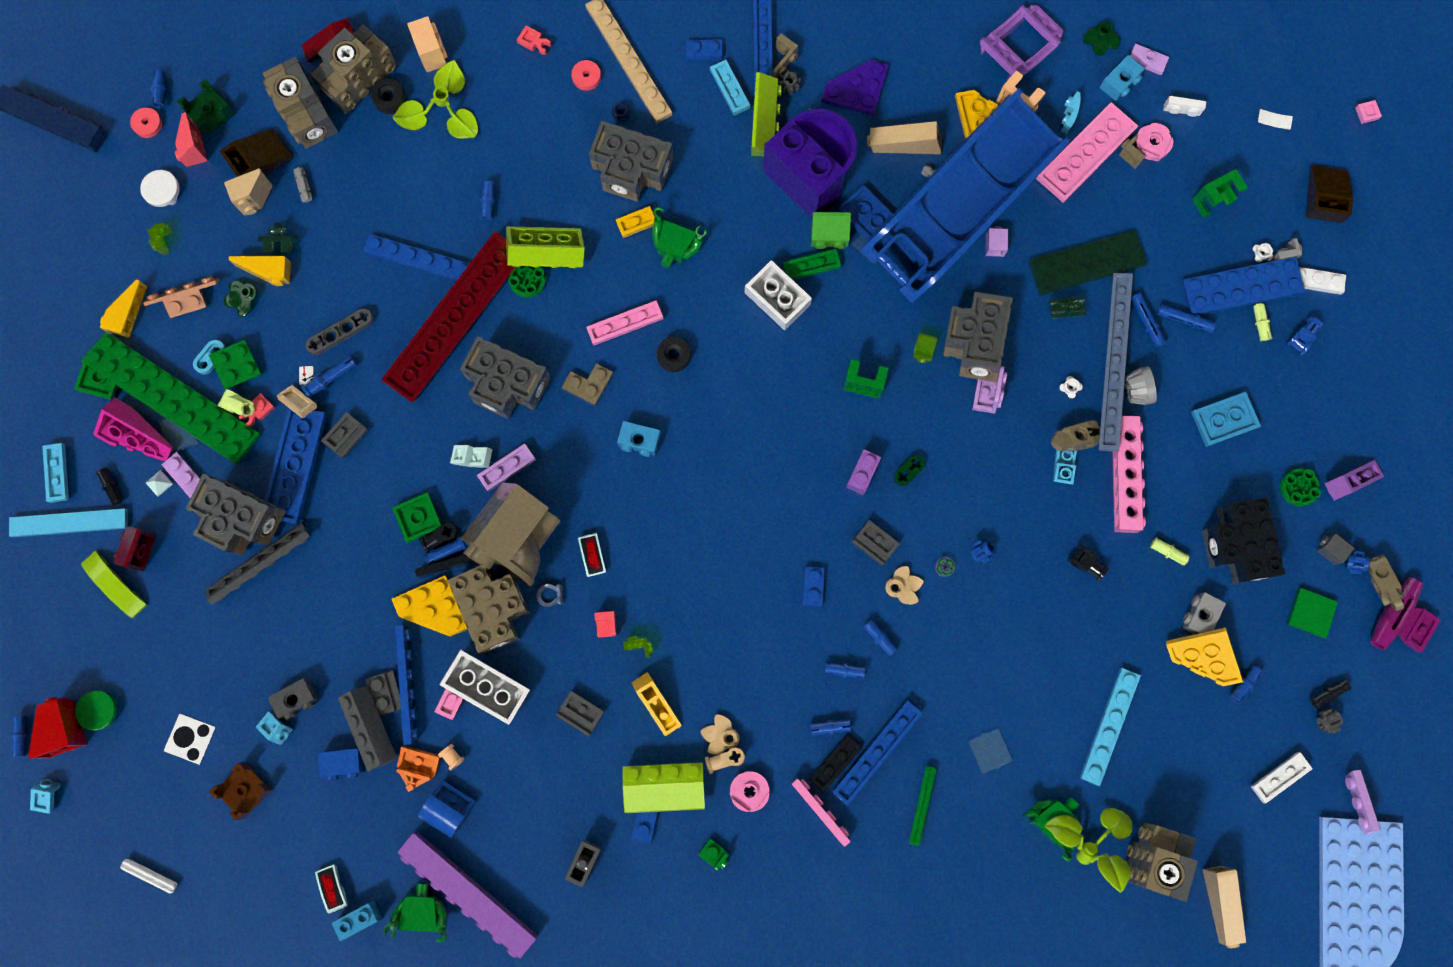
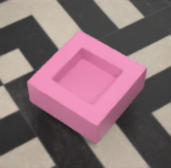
M1376 100L1358 104L1355 107L1361 124L1379 120L1382 117Z

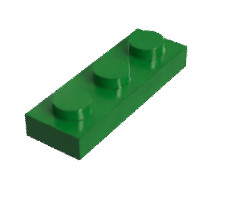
M837 249L782 263L784 273L792 280L841 268Z

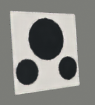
M179 714L164 751L200 765L215 727Z

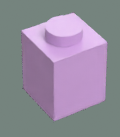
M999 226L989 228L986 234V256L1004 257L1008 251V229H1003Z

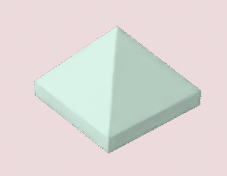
M162 470L158 471L146 482L158 497L173 485Z

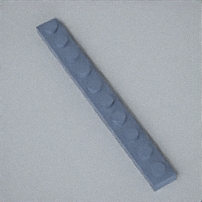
M1113 273L1099 451L1119 452L1133 273Z

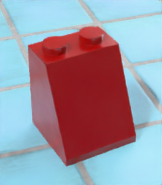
M51 697L45 699L43 704L37 706L29 759L51 758L87 745L83 728L75 716V700H68L66 697L59 699Z

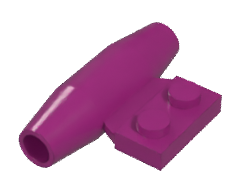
M1407 578L1401 585L1404 609L1395 612L1390 604L1385 607L1377 621L1370 641L1374 647L1386 650L1399 635L1402 642L1418 653L1423 652L1441 620L1425 609L1415 608L1423 587L1419 580Z

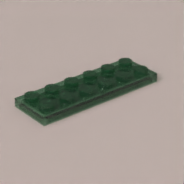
M1133 230L1030 259L1028 264L1040 296L1110 277L1113 276V273H1124L1145 267L1147 262L1136 231Z

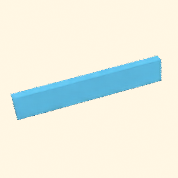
M127 509L9 517V537L115 530L128 527Z

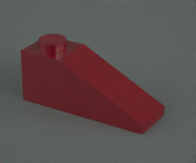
M348 17L329 24L301 45L308 62L321 58L318 52L342 29L346 28L351 34L355 32Z

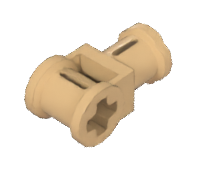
M732 748L728 752L714 757H705L709 774L729 766H739L745 760V754L739 748ZM734 751H736L737 754H741V757L738 758L739 762L737 763L735 760H731L730 758L731 756H733Z

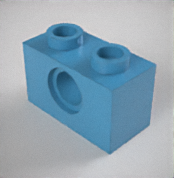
M1127 55L1103 80L1099 88L1114 101H1117L1120 97L1124 98L1130 92L1131 85L1136 86L1143 78L1141 74L1144 68Z
M623 421L617 444L621 447V450L626 452L634 450L645 457L655 456L661 432L657 429ZM641 436L644 438V441L641 444H635L634 439Z
M374 900L332 922L339 941H342L382 920L383 917Z

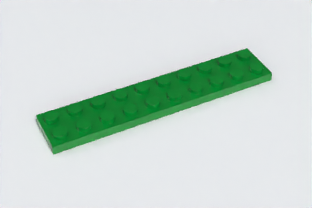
M107 332L81 359L83 364L235 465L242 460L261 437L260 433Z

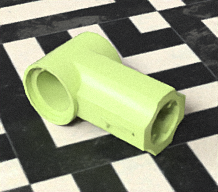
M226 389L217 405L232 414L235 412L244 417L252 415L255 410L253 402L242 398V396Z

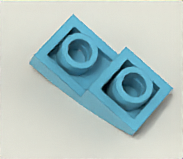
M1078 91L1074 97L1070 96L1064 105L1067 108L1064 112L1066 116L1061 123L1064 125L1061 132L1066 135L1075 122L1079 111L1081 96Z
M1056 450L1053 482L1073 485L1077 451L1061 452Z

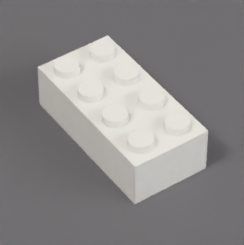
M461 649L439 684L508 725L530 691L527 687Z

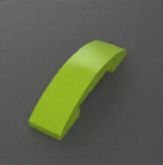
M95 550L81 563L85 572L101 591L130 618H134L147 606L145 601L135 591H132L108 566L109 563L98 551Z

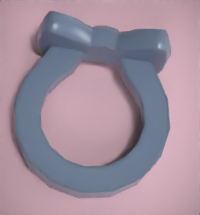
M544 584L537 591V601L544 607H552L557 603L560 605L564 603L561 584L556 586ZM546 588H551L557 592V597L550 603L542 600V592Z

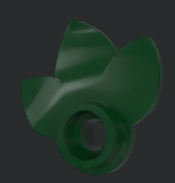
M1104 21L1099 23L1096 28L1089 29L1086 32L1083 43L1092 44L1093 52L1097 56H1102L1107 52L1108 48L1118 49L1120 39L1114 33L1112 24Z
M236 280L228 285L231 292L225 296L224 306L236 308L238 316L244 317L251 311L252 301L258 297V290L253 284H244L242 281Z

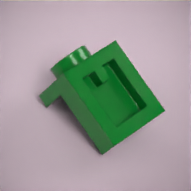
M711 838L698 854L713 866L716 871L719 868L724 869L730 860L728 858L729 852Z

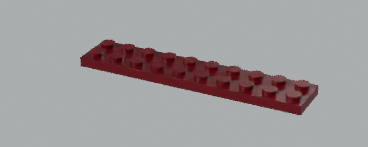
M496 231L493 232L382 377L381 381L411 403H413L514 270V266H508L506 239Z

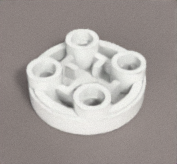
M155 170L144 177L140 190L143 198L149 204L156 207H164L177 202L180 186L178 180L170 172Z

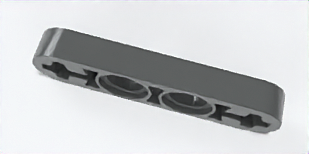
M360 309L306 341L305 347L309 353L318 356L371 326L374 322V317L369 310ZM364 314L367 316V321L365 322L362 320V315ZM354 319L357 320L359 326H357V324L353 321ZM346 323L353 324V328L349 332L343 330ZM331 332L336 333L334 341L327 340V335ZM321 338L324 340L326 345L322 343V341L320 340ZM313 343L318 344L317 350L313 349Z

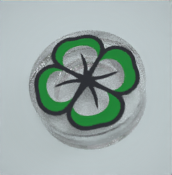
M948 557L940 558L935 564V571L941 577H948L955 571V563Z

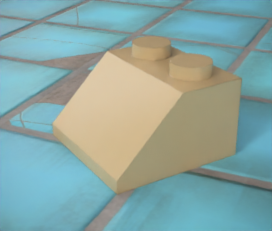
M260 169L224 182L231 202L244 216L252 215L262 209L272 189V183Z

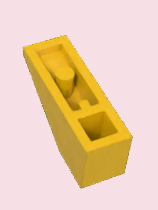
M229 256V261L236 267L274 286L290 284L291 262L285 256Z
M135 280L106 309L105 314L100 320V328L107 333L129 338L147 286L140 280Z
M648 672L631 682L636 693L665 736L682 726Z

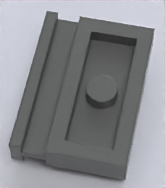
M346 412L321 441L344 459L369 430Z
M870 520L851 542L881 566L884 565L900 544Z
M394 670L365 679L380 716L401 709L400 690Z
M570 691L555 716L585 735L590 736L603 716L604 711L573 691Z

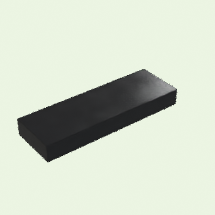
M464 554L417 568L415 573L416 577L424 578L474 563V561Z
M847 734L808 780L824 793L859 753L862 747Z

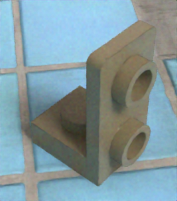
M783 34L776 38V48L785 57L774 68V78H778L781 74L784 75L787 66L790 63H794L798 57V45Z

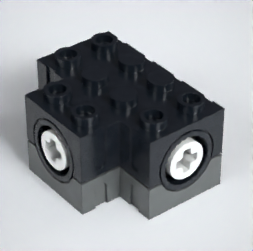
M1268 497L1229 503L1216 509L1220 525H1214L1202 531L1210 569L1229 566L1233 585L1271 579L1286 574L1282 564L1281 551L1278 547V538L1273 525L1274 521L1269 508Z

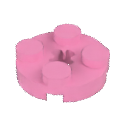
M1151 123L1142 127L1137 133L1138 139L1135 142V148L1142 151L1145 159L1160 161L1172 149L1173 137L1171 138L1169 129L1164 125ZM1155 138L1158 145H1152L1150 140Z
M746 771L737 775L730 786L732 802L738 809L745 812H754L763 808L769 799V786L766 779L757 772ZM753 786L755 788L753 790L755 795L746 797L744 795L746 793L744 791L745 787L750 788Z

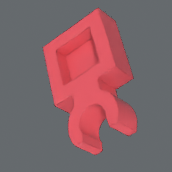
M525 26L517 38L518 44L531 51L538 48L539 52L543 55H546L547 52L542 47L544 45L551 47V42L548 39H542L541 33L528 26Z
M261 393L251 401L254 403L255 410L252 415L247 416L249 421L246 425L249 427L255 424L256 418L262 421L275 409ZM240 415L239 419L243 421L247 417Z

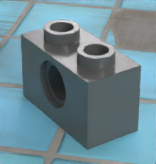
M306 678L267 697L277 718L285 720L295 717L297 715L296 712L301 709L305 711L315 706L314 702L319 700L310 680ZM296 695L298 702L293 706L291 698Z
M584 839L578 848L565 880L583 888L602 847Z

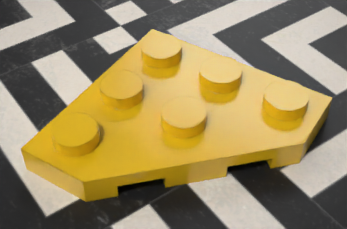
M975 90L955 94L965 139L998 106V104L990 99L988 101L981 97L980 93Z
M446 575L392 598L398 617L449 637L468 630Z
M1226 627L1166 641L1172 662L1178 665L1182 664L1190 668V671L1203 677L1206 676L1221 686L1243 682Z

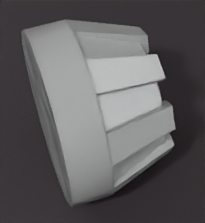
M1149 366L1138 368L1125 376V389H1127V397L1130 403L1142 405L1156 403V386Z

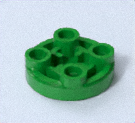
M541 266L515 267L508 277V282L516 295L523 298H532L544 290L546 274Z
M1296 468L1288 471L1282 477L1280 493L1289 504L1303 507L1313 503L1320 497V483L1313 470Z
M104 691L88 692L79 699L76 705V719L87 730L99 731L109 728L116 718L118 701L115 697Z

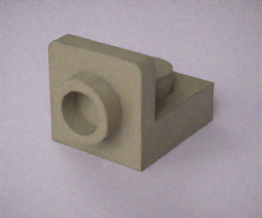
M1137 136L1132 140L1128 138L1121 147L1123 149L1119 154L1134 169L1145 158L1142 151L1133 146L1138 139Z

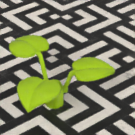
M456 61L448 62L435 74L434 98L430 100L431 102L425 111H423V106L414 100L406 101L398 108L397 112L393 115V120L398 125L408 130L423 128L427 123L425 114L429 112L435 103L437 106H446L452 117L447 121V130L453 137L466 139L477 136L478 125L474 115L466 109H459L454 114L450 107L448 92L456 94L465 85L464 76Z
M1115 808L1105 809L1100 815V821L1108 830L1095 843L1087 842L1084 845V837L1080 834L1082 826L1075 818L1061 815L1047 822L1045 828L1060 843L1071 848L1078 846L1077 849L1079 851L1076 853V858L1081 864L1088 865L1097 860L1098 869L1103 877L1120 893L1125 889L1131 877V869L1128 863L1117 855L1111 857L1109 854L1097 856V846L1110 832L1118 840L1126 839L1131 834L1133 824L1125 812Z

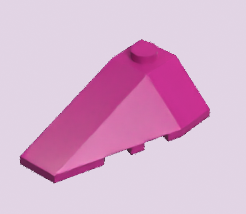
M114 397L102 408L93 433L94 436L113 446H125L129 451H142L144 455L162 461L169 459L173 446L131 406Z

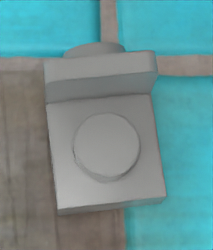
M1292 239L1286 245L1287 248L1277 251L1272 261L1292 257L1298 259L1302 255V246L1298 243V239Z

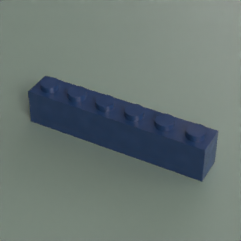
M2 84L0 88L1 112L95 153L98 152L107 136L101 129L102 126L94 121L89 123L78 114L73 116L68 110L62 107L57 109L46 100L41 102L30 93L25 95L14 86L9 88Z

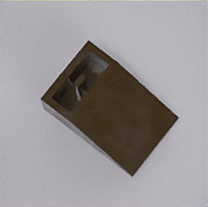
M273 129L235 140L220 150V153L237 177L256 169H260L266 176L293 158Z
M1311 165L1305 218L1343 223L1352 215L1353 193L1348 170Z

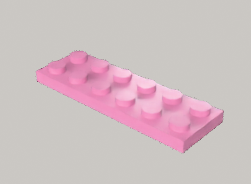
M1111 102L1036 179L1064 203L1137 129L1138 125Z

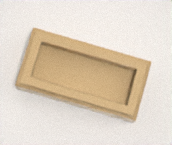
M293 385L277 395L279 401L301 418L317 408L314 401Z

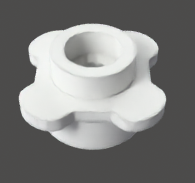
M1264 243L1260 246H1253L1252 250L1255 252L1256 262L1260 263L1262 260L1271 261L1273 259V249L1270 244Z
M1068 376L1066 382L1061 384L1059 389L1072 399L1078 391L1082 390V384L1074 379V377Z

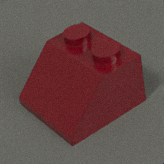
M126 527V530L121 535L120 547L115 552L113 564L144 572L156 535L140 529Z

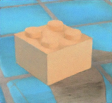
M427 16L407 23L426 72L444 66L446 64L445 58H448L435 22L431 23Z

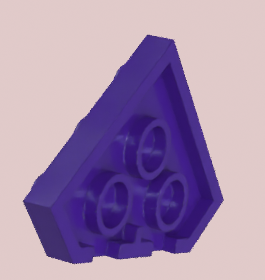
M870 60L828 81L821 102L874 116L889 65Z

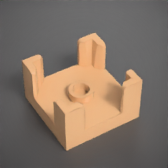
M1015 71L1003 85L996 104L999 105L1009 94L1012 95L1017 90L1015 86L1022 79V74ZM1037 88L1030 97L1024 93L1020 96L1036 112L1039 107L1038 103L1046 92Z

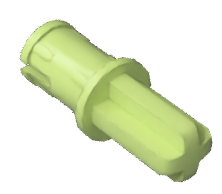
M1263 303L1254 305L1255 326H1257L1260 342L1273 339L1265 305Z
M1157 537L1154 538L1150 545L1151 549L1165 555L1166 559L1169 557L1182 565H1186L1189 561V555L1174 548L1175 545H1169Z

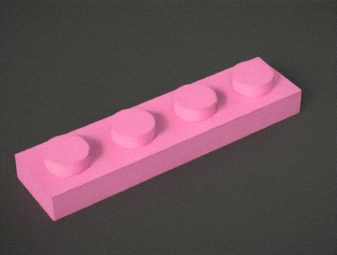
M653 301L586 328L594 346L663 320V315L657 301Z
M796 778L791 783L845 847L850 843V840L847 838L850 834L843 826L839 828L835 824L837 819L830 810L824 811L821 807L824 803L817 795L812 796L809 793V785L803 779L799 781Z

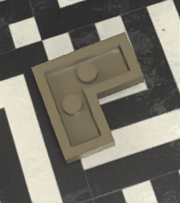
M598 364L595 365L588 379L570 372L562 389L596 406L613 376V372Z

